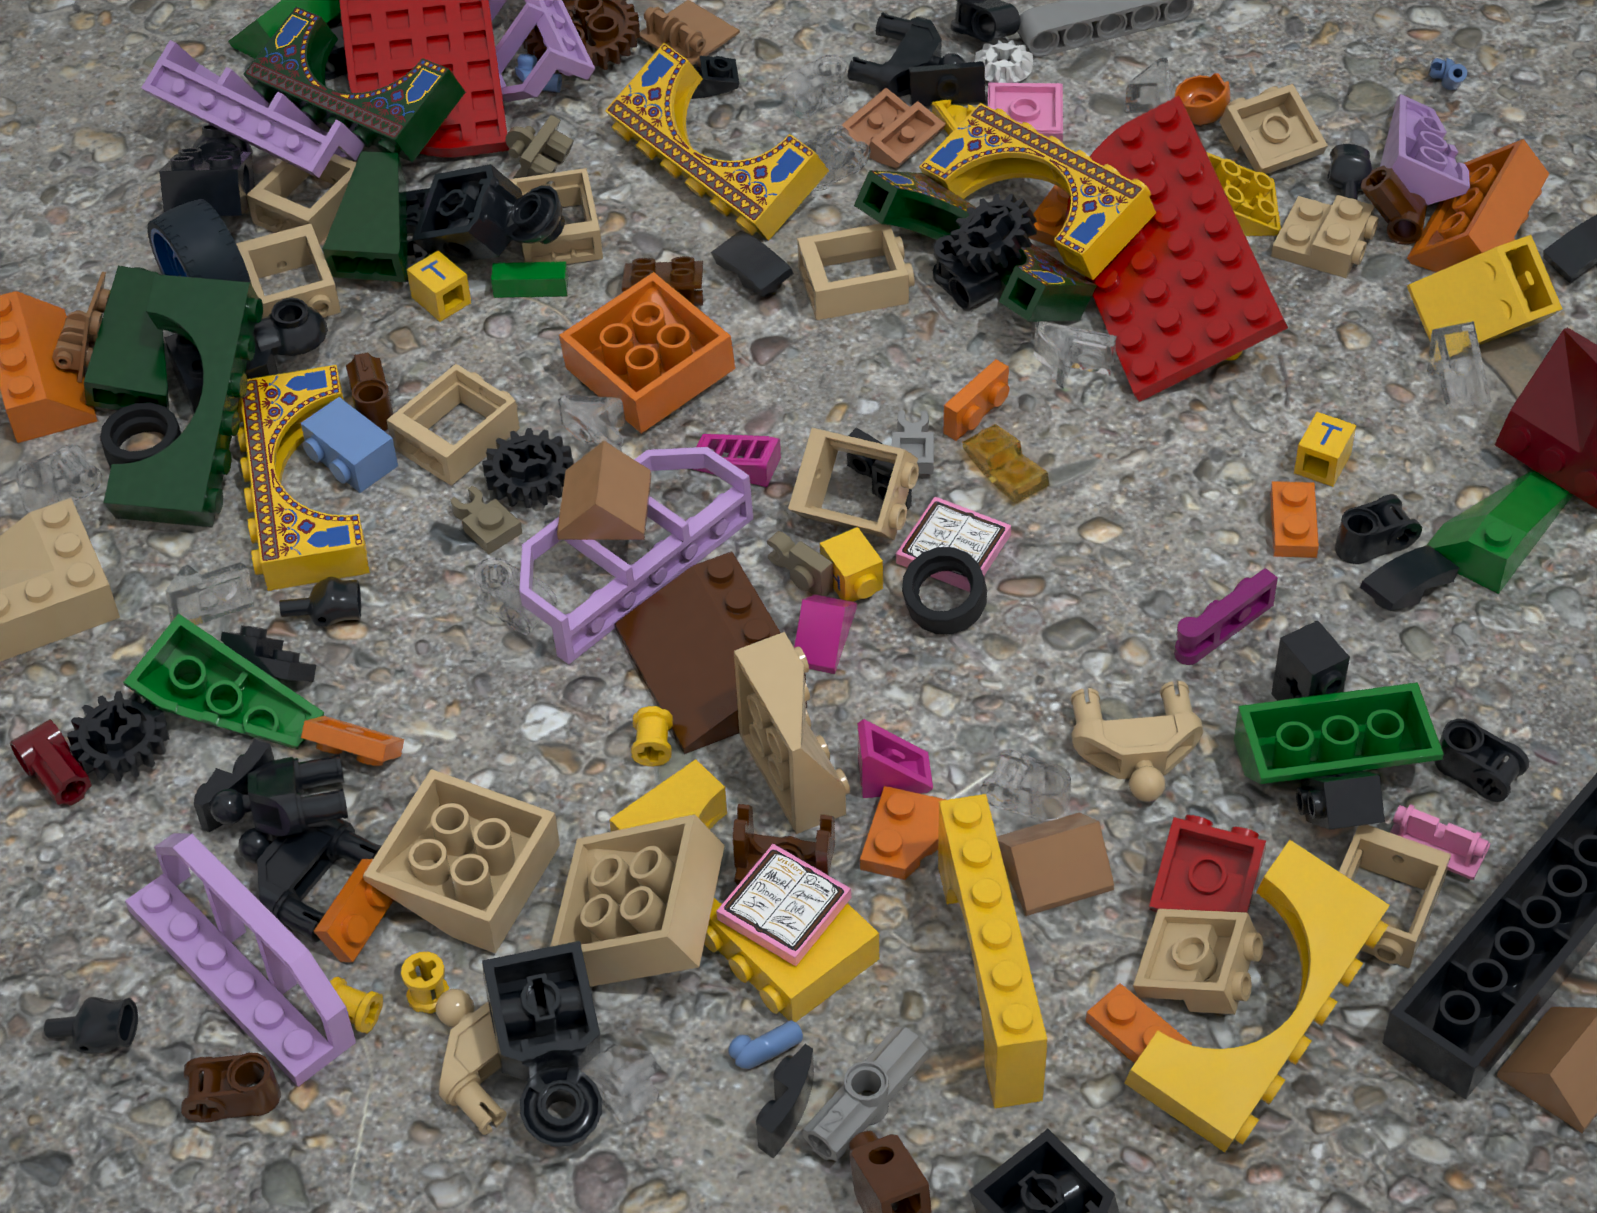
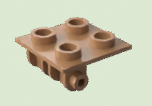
M686 0L667 14L660 7H649L644 13L647 27L640 32V39L656 49H659L663 43L667 44L689 60L693 66L698 62L699 55H709L738 35L740 30L692 1Z
M102 272L87 313L76 310L67 315L52 355L55 364L59 368L78 370L77 382L82 383L85 371L88 368L101 325L102 315L111 291L104 289L106 272Z

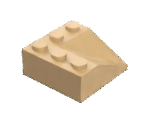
M72 498L29 512L0 535V662L120 618L110 585Z
M785 632L735 650L734 662L739 733L795 833L798 834L820 825L821 814L833 816L834 819L846 815V795L850 794L848 780L841 768L835 770L832 766L830 752L824 738L821 735L815 737L811 730V721L805 703L810 700V693L804 678V674L809 672V665L801 647L794 648Z
M431 769L363 874L365 882L451 937L496 954L560 846L556 816L554 812Z
M695 814L578 838L551 946L580 941L590 987L699 968L725 845Z

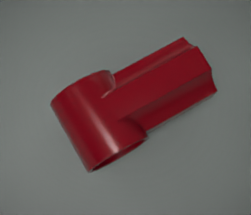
M51 719L9 743L23 770L28 776L35 775L57 805L68 804L72 806L84 799L85 793L92 786L89 776L72 756L64 736Z

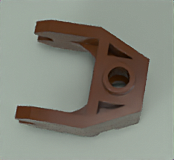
M738 804L737 819L734 820L733 852L736 868L734 882L739 885L772 844L829 876L835 848L834 817L820 815V830H817L816 842L804 841L792 836L774 837L754 834L752 806Z

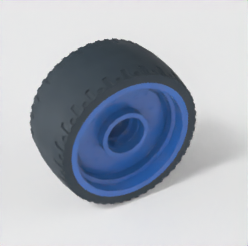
M198 199L179 205L148 222L147 233L150 246L162 275L251 283L249 273L235 240L219 214L206 200Z

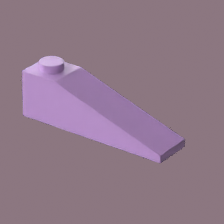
M1400 94L1396 100L1380 166L1385 165L1386 168H1392L1409 192L1420 195L1425 199L1427 205L1466 194L1470 188L1469 170L1465 164L1460 162L1457 164L1455 157L1458 151L1455 145L1447 144L1443 139L1447 131L1435 110Z

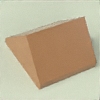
M602 441L565 472L557 530L558 540H645L652 477L651 470L606 441Z
M1079 812L997 836L1005 871L1026 916L1114 890L1112 872L1098 820Z
M1551 1007L1501 1067L1497 1077L1581 1133L1586 1130L1597 1116V1008Z

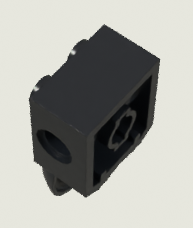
M210 124L202 127L203 135L196 140L193 147L179 150L178 154H175L159 171L163 211L166 212L187 202L204 199L216 210L219 216L243 215L249 207L247 194L255 187L252 161L253 150L250 144Z
M489 164L435 174L412 241L430 255L439 250L453 263L499 257L512 240L529 244L537 242L541 244L551 243L562 233L565 219L562 216V205L559 195L551 186L541 185L531 189L522 196V191L493 165Z
M286 298L277 302L268 316L263 317L260 323H255L253 333L255 354L253 359L247 362L245 371L247 379L277 375L278 370L274 355L296 356L316 349L325 340L327 335L326 320L316 309L308 306L303 300L298 298ZM178 334L164 337L174 374L194 416L203 389L204 373L198 348L190 341Z
M580 941L482 960L484 985L502 1073L527 1081L520 1098V1116L526 1130L538 1141L553 1147L571 1146L585 1140L596 1129L602 1115V1097L596 1083L581 1071L584 1066L600 1053V1030ZM564 1101L574 1107V1112L569 1117L558 1119L548 1113V1108L556 1102Z
M1046 1129L969 1190L976 1213H1119L1115 1193L1049 1129Z

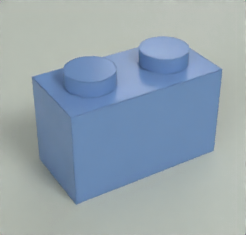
M340 397L301 422L305 440L303 448L309 458L316 463L319 461L331 470L334 477L340 483L345 484L347 482L359 493L398 467L393 438Z

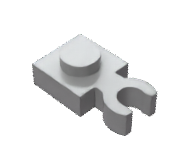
M900 410L897 415L898 432H892V446L905 449L918 458L919 474H933L934 432H928V412L921 411V419L918 422L911 423L905 419V411Z

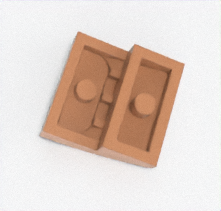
M885 88L840 125L836 136L859 153L876 162L899 168L945 128L946 123L917 101L910 107L889 89Z

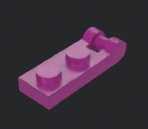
M1264 568L1252 578L1246 577L1241 580L1234 591L1222 600L1211 602L1197 618L1185 617L1181 619L1177 626L1176 635L1178 640L1174 650L1175 659L1184 665L1197 663L1273 607L1278 577Z

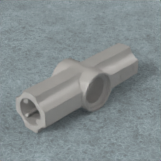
M895 1027L865 1061L855 1063L848 1068L844 1075L842 1087L803 1129V1138L809 1143L816 1154L826 1161L830 1159L837 1162L847 1151L850 1141L857 1134L863 1132L869 1125L876 1124L885 1118L889 1102L929 1058V1049L923 1044L920 1037L906 1027ZM866 1090L872 1091L875 1094L871 1096H861L857 1093Z

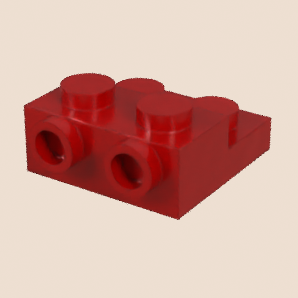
M1186 815L1185 820L1173 817L1149 910L1157 912L1158 909L1248 913L1266 851V840L1258 839L1259 834L1243 827H1232L1231 831L1212 827V821L1200 816Z

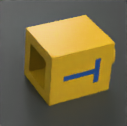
M439 250L407 269L411 297L439 322L471 304L467 274Z
M1316 412L1298 444L1294 474L1334 487L1352 453L1356 425Z
M858 527L820 542V554L833 562V589L841 600L854 602L859 599L868 598L883 589V560Z

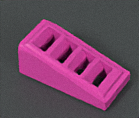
M702 434L696 446L713 449L721 457L724 452L729 453L728 457L723 458L747 473L751 484L768 487L781 459L780 439L770 436ZM706 468L693 469V470H697V471H701V472H706V473L713 474L712 472H710V471H709L708 469H706Z

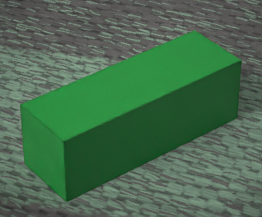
M566 261L492 264L491 283L494 298L565 297L568 294L569 279Z

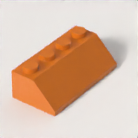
M1524 139L1463 163L1469 170L1470 188L1466 194L1440 201L1425 226L1421 238L1415 243L1407 257L1411 264L1439 272L1492 248L1515 240L1514 236L1521 224L1527 220L1529 216L1528 211L1534 201L1541 195V188L1549 176V172Z
M14 291L0 295V391L17 443L97 422L94 407L86 405L85 376L82 383L77 382L79 371L59 368L52 357L67 317L65 309Z

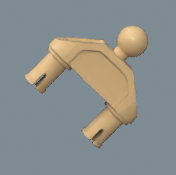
M1173 681L1161 687L1160 695L1163 699L1166 716L1106 721L1102 718L1099 702L1100 696L1097 690L1088 688L1089 701L1087 703L1085 701L1084 689L1075 691L1071 695V703L1076 720V725L1071 733L1075 750L1095 767L1118 779H1129V788L1133 796L1140 801L1150 802L1157 800L1165 790L1166 782L1164 776L1194 749L1203 733L1201 719L1192 712L1188 685L1185 682L1177 681L1179 691L1177 695L1175 694Z
M450 989L442 993L436 1004V1014L440 1021L448 1027H453L450 1030L445 1052L439 1096L446 1104L451 1106L458 1105L479 1128L478 1130L482 1135H486L493 1131L489 1125L490 1122L497 1128L507 1115L506 1111L500 1108L480 1086L484 1080L501 1068L489 1005L486 1002L474 1011V1002L468 993L462 989Z

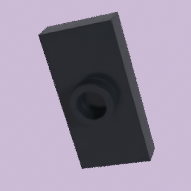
M983 61L909 67L911 106L917 101L923 106H932V102L951 100V104L985 101V65Z

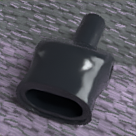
M1355 144L1336 145L1330 152L1331 165L1327 175V182L1329 185L1342 189V196L1358 200V191H1362V180L1372 171L1370 152L1366 148Z
M328 577L312 588L309 598L280 600L281 617L309 615L312 622L319 627H328L344 620H361L359 581H343L336 577Z
M89 997L83 1002L76 1016L47 1019L44 1023V1033L47 1038L72 1036L74 1048L81 1053H109L115 1048H127L132 1044L137 1031L138 1009L131 998L108 1000Z

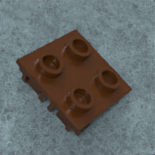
M680 256L671 259V262H655L653 258H637L632 263H625L622 292L654 272L694 306H703V290H695L702 289L703 261H695L693 257Z

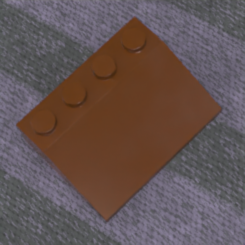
M732 551L691 566L615 623L618 635L657 706L668 710L672 714L673 726L671 731L684 754L739 734L734 651L781 632Z

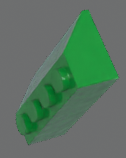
M281 0L228 42L233 48L255 59L296 6L321 16L325 23L331 20L336 25L342 21L340 1Z
M1418 682L1238 706L1234 734L1235 746L1244 775L1259 784L1443 760L1444 753Z

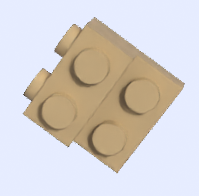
M1293 84L1281 88L1277 86L1270 87L1258 96L1247 100L1245 98L1235 99L1225 107V112L1219 122L1235 152L1244 151L1255 172L1268 174L1324 154L1328 147Z
M1340 195L1336 196L1332 205L1298 196L1273 244L1271 257L1347 278L1353 264L1360 265L1367 245L1365 240H1372L1379 222V217L1373 216L1375 207L1372 204Z
M1158 909L1133 987L1140 998L1184 1000L1189 1012L1235 1015L1239 1001H1247L1250 997L1252 983L1248 970L1251 962H1259L1262 957V936L1256 932L1249 914L1245 912Z

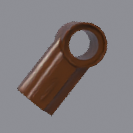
M1383 165L1373 169L1362 180L1361 190L1388 223V237L1398 244H1414L1419 241L1423 232L1427 210L1425 199L1418 194L1410 193L1392 168H1386Z
M368 352L354 355L353 360L346 364L354 407L376 426L386 431L388 429L387 419L394 413L381 360L371 356Z

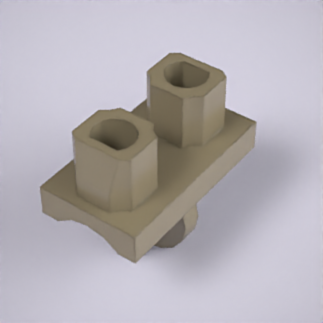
M550 115L536 136H534L535 130L531 126H526L525 128L516 126L510 129L505 139L507 146L510 148L508 153L513 158L521 156L519 160L521 167L513 179L555 173L558 164L545 157V154L560 162H564L570 153L574 140L557 131L561 121L559 118Z

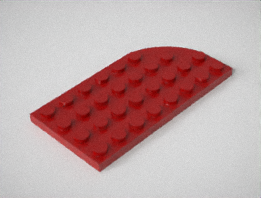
M339 0L350 93L369 92L385 87L402 78L424 58L448 68L466 93L420 154L435 157H462L509 151L505 141L507 127L489 0Z
M1178 95L1126 122L1111 133L1093 151L1090 158L1102 166L1105 164L1111 165L1120 175L1130 180L1138 179L1143 182L1151 192L1150 199L1156 214L1094 280L1087 276L1085 278L1097 285L1093 293L1094 300L1133 394L1141 402L1288 329V326L1180 96ZM1071 196L1068 199L1066 220L1070 211Z

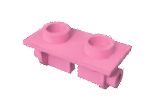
M1410 804L1408 808L1399 805L1393 818V823L1395 824L1390 833L1451 854L1447 870L1474 880L1491 845L1489 841L1481 838L1482 833L1478 831L1473 833L1451 823H1448L1446 826L1439 823V818L1415 809L1414 805Z

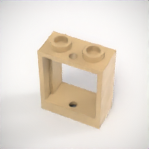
M333 154L319 179L329 182L333 186L309 209L286 199V197L311 174L282 160L247 194L253 224L277 233L311 223L320 244L328 236L357 162Z
M587 168L510 179L521 189L522 196L531 189L541 185L551 186L557 191L562 207L582 204L585 222L564 225L562 233L551 243H521L524 262L566 261L567 264L603 259L600 228ZM548 181H553L552 184H546Z
M311 223L236 243L249 273L252 287L257 296L262 299V318L271 313L273 306L277 302L286 298L303 300L308 306L316 309L322 317L341 313L336 286ZM314 264L320 281L271 295H264L259 278Z
M879 223L797 238L798 268L816 321L909 304V287L915 284L911 263H904L905 253L902 239L900 236H894L891 225ZM884 255L890 268L888 272L828 282L824 266Z
M458 364L452 366L387 419L389 435L393 438L395 450L450 486L487 457L486 450L488 448H497V438L506 441L510 437L511 431L516 432L520 429L516 400L508 392L496 389L485 382L479 374L469 372ZM459 403H463L486 419L455 445H452L430 431L429 428Z
M811 428L788 509L803 518L847 529L858 527L863 533L895 540L897 530H901L906 521L907 507L905 503L909 489L915 486L918 479V458L905 449ZM838 451L894 464L878 522L822 508Z
M1370 825L1358 826L1340 867V873L1354 881L1358 869L1361 867L1425 890L1408 933L1388 926L1373 950L1364 944L1360 951L1374 955L1385 963H1396L1410 968L1445 881L1451 854Z

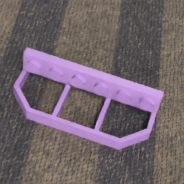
M489 0L492 21L506 0ZM524 0L526 2L525 6L495 47L503 101L511 102L538 97L556 70L566 76L575 75L585 80H588L594 72L595 67L562 0ZM537 25L547 50L523 84L506 86L501 73L531 30Z
M171 40L141 87L149 95L317 178L321 176L333 154L356 161L365 146L342 122L335 120L329 132L320 129L282 93L277 92L269 104L232 69L226 67L219 77L200 65L176 42Z
M708 447L646 450L634 459L651 471L706 468L733 487L725 493L719 494L710 505L686 521L649 496L647 517L666 529L671 535L665 540L656 543L651 551L631 565L595 540H564L616 577L602 589L593 592L588 600L566 615L532 591L534 560L561 541L557 537L559 517L523 543L519 588L522 606L552 627L557 656L568 665L615 629V623L688 568L696 565L753 520L750 477L747 473Z
M173 833L154 846L163 874L125 900L128 911L297 1087L356 1043L347 1008L310 951L193 834ZM189 868L203 881L218 929L177 888L179 884L191 877ZM244 924L255 934L269 981L232 944L233 941L246 932ZM296 984L300 985L320 1015L328 1041L283 996L284 993Z

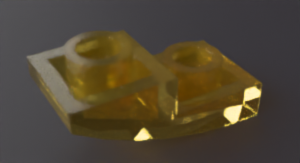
M994 424L989 428H985L962 442L963 449L979 470L1016 504L1049 486L1048 472L1022 454L1021 441L998 425Z

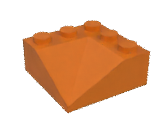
M654 272L559 335L566 369L641 434L736 369L731 335Z

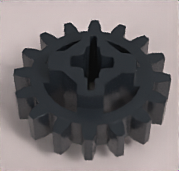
M1011 193L1004 200L1000 194H995L992 202L989 203L982 198L980 199V206L975 209L972 207L966 209L969 214L967 218H958L956 220L960 229L951 232V236L954 239L951 247L964 267L971 266L974 272H978L985 266L988 272H993L995 265L1000 263L1006 268L1008 267V260L1012 256L1016 259L1022 257L1019 251L1022 247L1028 248L1032 246L1028 237L1037 234V229L1034 226L1037 220L1023 198L1017 200L1014 194Z
M527 428L523 436H519L515 431H511L510 440L505 441L504 439L497 438V449L488 448L486 450L487 460L482 462L487 489L494 490L495 499L501 500L507 496L509 506L513 507L518 501H524L525 507L531 508L534 500H539L545 506L548 505L547 496L562 497L561 487L564 486L565 472L574 464L571 447L569 445L563 446L561 436L550 440L548 430L544 429L538 436L533 435L532 428Z
M121 691L115 693L114 700L107 701L101 695L98 697L99 705L93 708L89 705L82 707L85 715L84 718L75 717L71 720L74 731L68 732L67 737L71 745L69 748L72 756L80 763L86 774L95 770L97 779L101 781L106 778L108 773L114 774L116 782L122 780L124 772L130 771L135 778L140 776L139 767L144 764L147 767L153 768L155 766L153 754L164 755L166 749L163 742L170 739L163 711L157 710L156 706L147 700L142 703L140 695L135 692L130 696L129 700L123 698Z

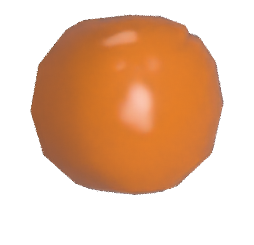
M1214 73L1211 77L1204 75L1189 77L1176 87L1173 98L1178 95L1180 96L1193 124L1198 126L1211 124L1223 116L1225 107L1230 103L1229 81L1224 82L1219 73Z

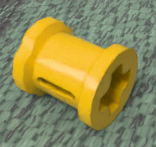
M647 706L640 708L633 715V727L637 732L636 741L631 746V757L635 762L645 766H660L667 763L672 757V748L668 743V730L673 726V716L668 710L657 706Z
M418 952L409 956L401 967L402 980L409 988L406 997L409 1006L416 1012L427 1014L436 1012V1004L443 992L449 990L447 981L444 979L445 967L438 955L431 952ZM417 966H419L421 975L418 977L416 973ZM434 989L436 997L432 1000L430 990Z
M334 977L330 983L345 1004L351 1024L355 1025L357 1031L369 1033L378 1021L383 1007V995L373 991L369 993L348 986L345 979Z

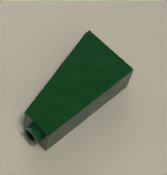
M361 151L322 248L332 277L395 282L407 281L406 180L398 153Z
M118 265L84 379L86 405L119 410L135 403H154L165 406L169 410L163 330L156 328L146 312L153 277L158 272L148 271L141 267L130 268Z

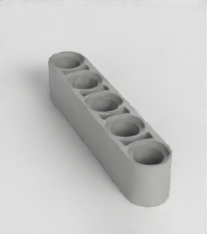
M1062 0L1024 11L1020 15V27L1017 33L1033 56L1044 57L1179 22L1192 12L1194 0Z

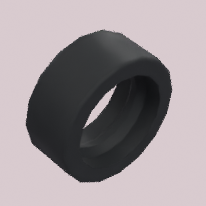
M135 403L123 407L109 416L101 428L100 441L111 469L112 464L133 463L159 453L180 436L181 431L174 413L165 406L154 403ZM142 432H157L165 435L161 442L142 451L120 449L124 441Z
M936 547L922 552L909 564L903 575L902 593L909 614L924 630L935 634H955L968 629L974 624L986 607L987 586L980 565L969 553L960 549ZM956 571L965 575L970 583V595L967 600L960 606L948 611H934L927 608L921 602L919 596L922 583L935 573Z

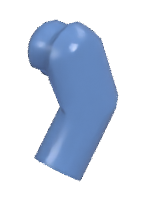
M520 54L517 58L518 66L515 67V73L522 82L525 81L537 64V57L535 55ZM554 73L542 91L559 93L562 85L561 74Z
M1435 58L1431 62L1429 75L1433 79H1441V84L1446 90H1455L1465 80L1467 69L1461 64H1455L1452 59L1446 58L1441 60L1440 58Z
M790 1020L754 1040H751L748 1035H739L731 1041L728 1053L735 1059L736 1066L752 1069L801 1043L803 1039L802 1030L796 1022Z

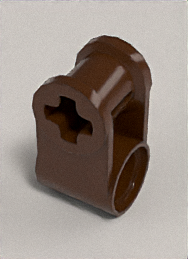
M249 1052L242 1055L215 1058L198 1057L191 1059L184 1065V1078L188 1081L187 1098L181 1104V1113L191 1121L213 1122L225 1118L261 1116L275 1109L280 1101V1086L270 1062L259 1053ZM255 1082H259V1083H258L257 1085H255V1086L248 1087V1086H250L251 1084H253V1083H255Z

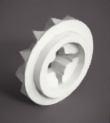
M997 39L995 45L986 43L983 45L982 50L977 51L975 55V62L983 61L985 65V80L991 83H1017L1027 78L1033 70V54L1027 52L1026 45L1015 46L1013 40L1008 43H1002Z

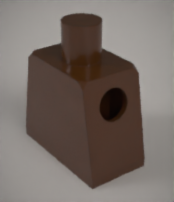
M864 1131L857 1134L850 1141L849 1149L851 1152L849 1155L854 1192L863 1213H932L929 1183L898 1135L890 1134L879 1139L875 1132ZM899 1201V1207L894 1211L891 1204Z

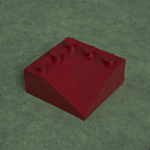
M1567 327L1563 329L1510 409L1494 445L1596 509L1597 344Z

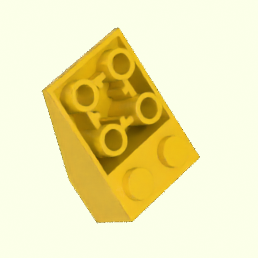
M1207 152L1245 236H1278L1281 225L1274 179L1263 172H1255L1236 164L1230 159H1223Z
M1532 235L1497 246L1407 285L1437 360L1541 323L1563 309Z

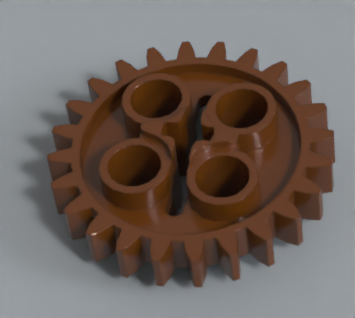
M562 0L594 67L599 66L603 70H607V62L609 61L620 64V55L630 56V48L637 47V38H640L638 12H635L633 4H627L626 0ZM535 25L524 40L523 47L527 50V54L535 55L538 62L547 50V47L543 43V37L538 26Z

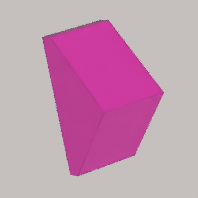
M812 595L802 599L794 648L801 647L807 658L809 669L835 674L857 609V602L820 595Z
M865 719L857 723L858 765L863 798L881 797L884 786L919 794L928 793L933 789L927 751Z

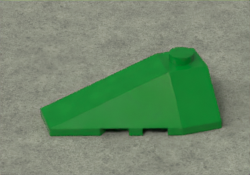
M1531 470L1445 522L1427 545L1459 567L1457 574L1499 594L1573 494L1535 470Z
M179 613L123 682L126 687L160 710L297 750L306 740L301 738L304 721L324 716V712Z

